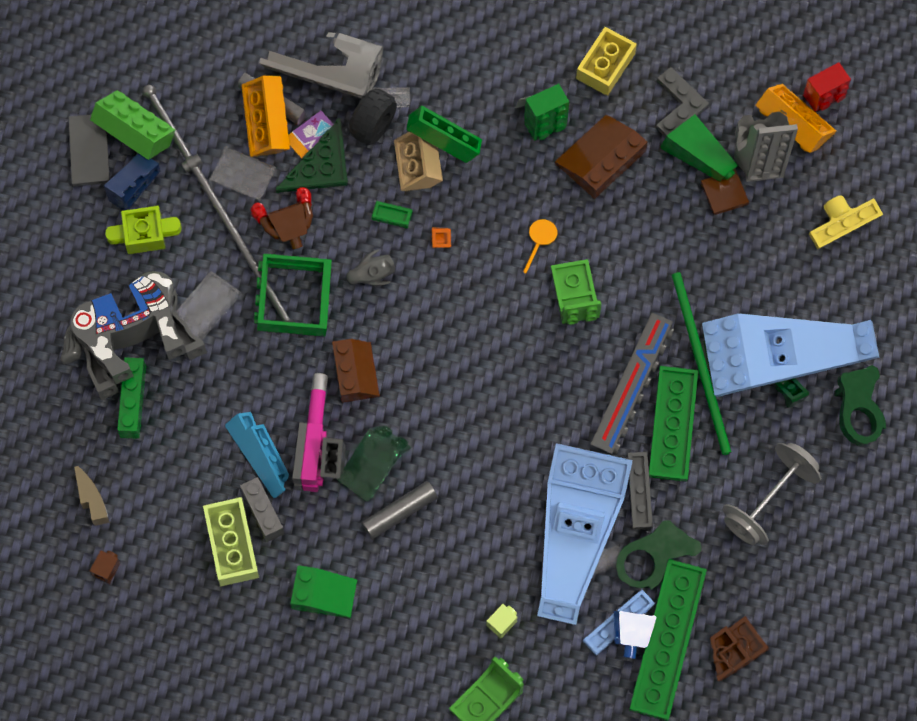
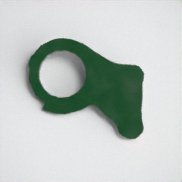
M873 365L861 370L842 373L837 380L839 388L834 391V396L843 397L839 416L840 429L849 442L858 446L876 441L881 435L882 429H886L884 415L871 399L875 383L880 377L878 368ZM854 410L865 413L869 418L872 430L868 437L858 434L853 429L850 417Z
M664 520L657 529L653 530V533L631 542L620 550L615 563L617 575L621 581H624L629 586L637 588L649 586L652 590L662 581L667 560L684 555L696 556L702 550L701 543L688 536L670 520ZM635 550L647 552L654 564L650 576L640 581L629 578L624 568L626 557Z

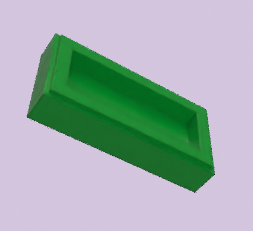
M376 201L371 219L408 229L413 210Z

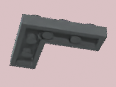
M672 67L658 77L657 82L681 104L656 125V129L666 137L694 114L696 116L701 114L709 107V103Z

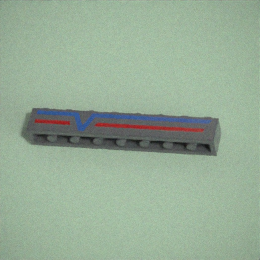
M651 313L590 444V451L611 456L618 454L621 447L619 441L621 437L625 438L629 429L626 427L628 421H633L636 414L634 408L636 404H641L644 397L642 391L644 388H648L652 379L649 376L652 371H656L659 361H657L658 356H663L667 347L664 343L666 339L670 340L674 332L672 328L673 321Z

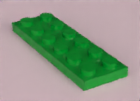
M660 366L649 465V477L684 482L688 480L698 370Z

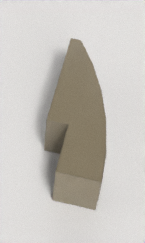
M79 466L74 467L83 509L90 508L94 526L110 523L107 509L96 486Z

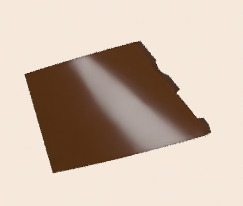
M746 616L730 628L725 626L710 638L717 680L720 682L770 649Z

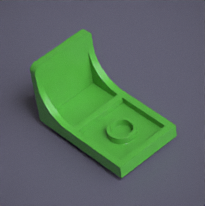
M588 259L551 265L562 324L572 325L578 323V321H594L600 318L601 301H597Z
M494 657L487 670L449 708V711L460 721H495L523 693V678L517 672L512 673L508 669L509 665L502 658Z

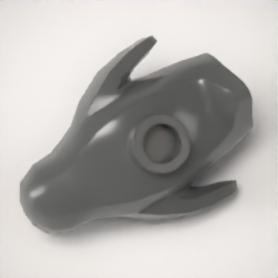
M379 249L369 252L354 269L347 273V281L354 285L359 283L371 286L389 284L390 281L381 280L395 272L394 263L390 255L373 257Z

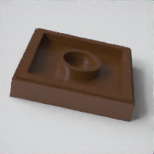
M734 170L735 174L728 180L724 178L719 182L712 177L701 180V186L713 215L749 205V200L736 170Z

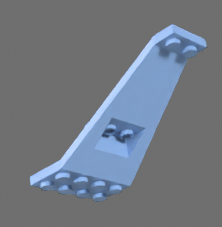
M734 314L702 323L714 395L716 397L879 358L873 322L871 320L851 325ZM782 338V342L777 344V340ZM785 356V360L780 362V358Z
M556 443L547 486L542 592L537 616L576 625L580 605L624 501L633 460ZM570 519L572 521V524L567 525L565 523V520ZM588 523L591 525V528L586 529L584 525Z

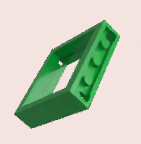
M263 254V261H259L258 272H262L261 278H257V289H260V295H256L255 306H259V312L254 314V324H257V331L326 336L332 260ZM268 267L322 272L319 325L264 320Z

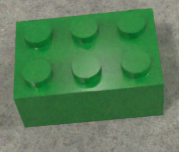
M560 84L530 96L525 100L524 124L534 141L538 139L543 140L549 134L560 132L567 127L569 100Z

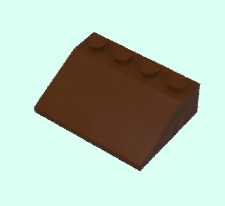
M606 114L555 161V164L595 199L646 152L648 142L635 130Z

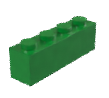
M421 105L409 115L407 131L459 160L468 163L480 154L481 138Z
M124 357V362L128 363L134 377L122 381L117 431L120 438L140 439L146 364L144 358Z

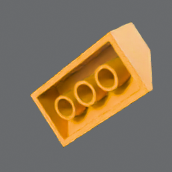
M261 76L241 84L250 157L278 154L289 150L290 141L288 138L281 76Z
M783 84L768 88L755 105L764 116H769L772 112H781V110L787 113L789 125L797 124L798 130L795 141L806 152L811 153L818 150L836 132L831 125Z

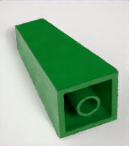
M696 114L669 133L660 146L665 152L719 182L724 178L726 180L730 179L735 174L734 170L738 166Z

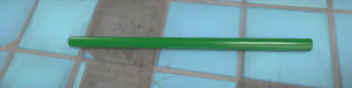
M681 272L672 274L677 297L722 455H728L732 453L717 399L714 395L712 381Z

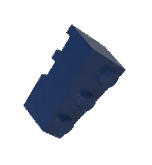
M140 154L134 156L124 168L104 185L108 200L123 211L129 210L161 172L159 163L153 159L148 160Z

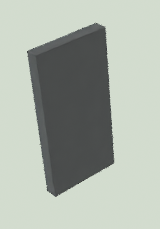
M91 115L69 117L73 186L106 184L110 180L107 131L90 121Z

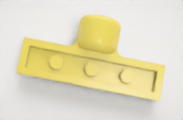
M836 196L823 207L829 216V222L810 231L808 234L816 248L820 249L881 217L883 213L874 198L852 209L843 196Z

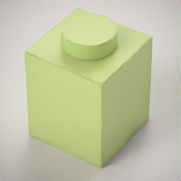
M502 604L487 620L486 626L501 639L517 623V613L512 607H506Z

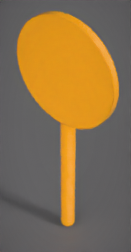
M537 220L530 226L529 235L536 245L523 271L525 274L532 263L539 245L551 244L557 237V228L549 220Z

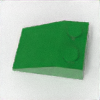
M298 565L291 599L292 610L351 619L357 579L318 568Z

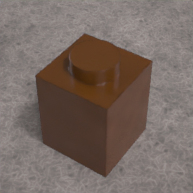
M101 550L90 569L91 575L110 584L121 564L117 558L118 555L111 551L104 552Z

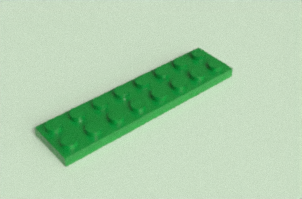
M671 559L668 560L654 613L656 620L649 644L644 651L629 711L665 721L669 720L707 569Z

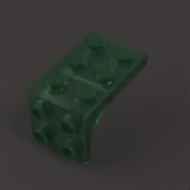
M385 425L383 427L369 428L344 467L341 477L337 478L339 482L367 502L372 499L395 462L411 449L406 439L392 434L393 430Z

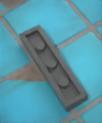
M647 452L628 453L627 458L633 460L629 475L632 529H652Z

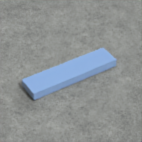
M640 590L617 611L644 615L655 606V603L643 590ZM614 614L583 639L586 646L596 656L615 640Z

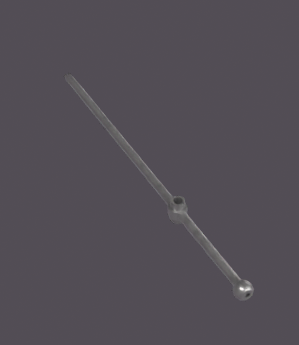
M153 85L143 87V96L150 99L162 121L176 129L156 97V88ZM175 130L173 139L186 159L181 164L187 173L191 170L193 171L256 278H261L262 272H258L256 261L201 172L199 165L203 164L198 154L192 157L179 133ZM267 281L266 294L283 322H290L285 309Z

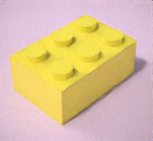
M604 27L577 68L576 79L608 96L634 57L637 44Z

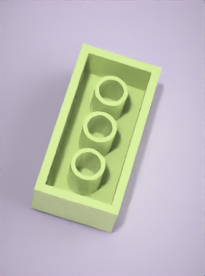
M242 497L204 505L203 509L220 587L259 578Z

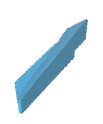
M251 412L235 415L225 424L226 429L273 498L278 497L285 491L284 483L288 479L289 473L264 424L256 425Z

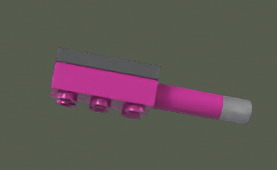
M315 373L313 375L307 423L299 422L293 471L294 488L299 491L318 492L319 486L323 485V477H320L323 437H327V431L323 430V415L328 376L323 373Z

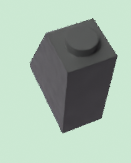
M323 437L320 477H341L345 467L346 454L343 439Z

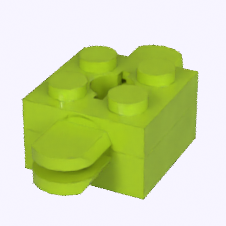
M159 206L121 211L123 224L107 227L105 234L111 245L125 243L128 254L166 249L164 237L179 235L182 227L177 217L162 218Z

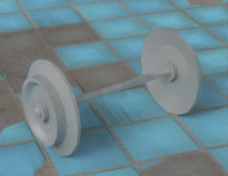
M778 443L776 445L777 455L790 470L750 516L730 504L723 506L722 510L726 516L724 518L725 524L736 536L748 544L755 545L758 543L766 545L768 543L767 534L754 518L793 472L802 479L814 484L819 483L821 480L818 471L819 465L806 450L796 444Z

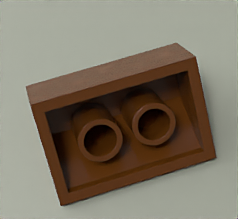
M356 339L333 341V352L342 403L380 397L371 342Z

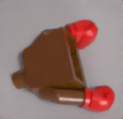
M300 187L296 191V204L267 213L263 204L257 202L250 209L252 217L262 225L267 234L275 240L280 239L282 242L289 240L292 250L303 246L300 236L307 234L313 218L311 193L304 187Z

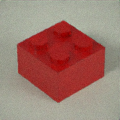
M838 62L808 78L803 96L814 112L823 111L835 101L840 102L846 97L851 78Z

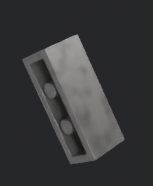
M257 477L240 485L242 494L266 542L284 535L283 527L259 478Z

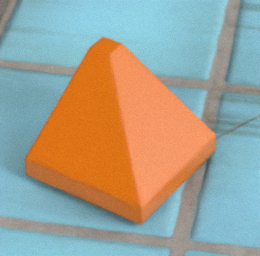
M432 227V248L451 247V228Z

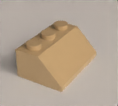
M407 132L394 140L401 191L431 188L443 181L438 147L411 132Z

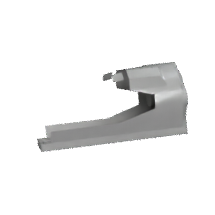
M328 32L326 37H334L336 33ZM339 33L338 37L334 38L333 43L336 48L342 51L343 55L348 57L346 66H316L269 51L268 60L260 58L259 64L266 69L362 99L366 93L373 90L378 79L383 46Z
M772 112L765 120L754 121L752 115L744 114L738 121L735 131L734 159L745 173L747 182L784 177L798 128L797 124L789 125L788 117L783 113Z

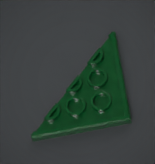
M341 118L336 120L335 124L323 134L318 143L306 153L300 163L276 187L277 193L297 191L300 187L318 189L348 185Z

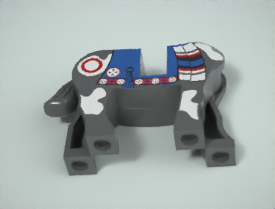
M151 271L144 273L132 282L129 287L139 311L131 312L126 317H122L111 293L83 303L73 312L71 324L64 336L63 351L60 359L62 364H70L79 360L83 351L87 358V370L101 400L119 393L116 384L134 377L128 363L121 360L114 350L138 344L160 332L169 360L183 354L189 360H192L207 353L203 340L194 336L188 325L177 315L178 297L172 279L162 272Z

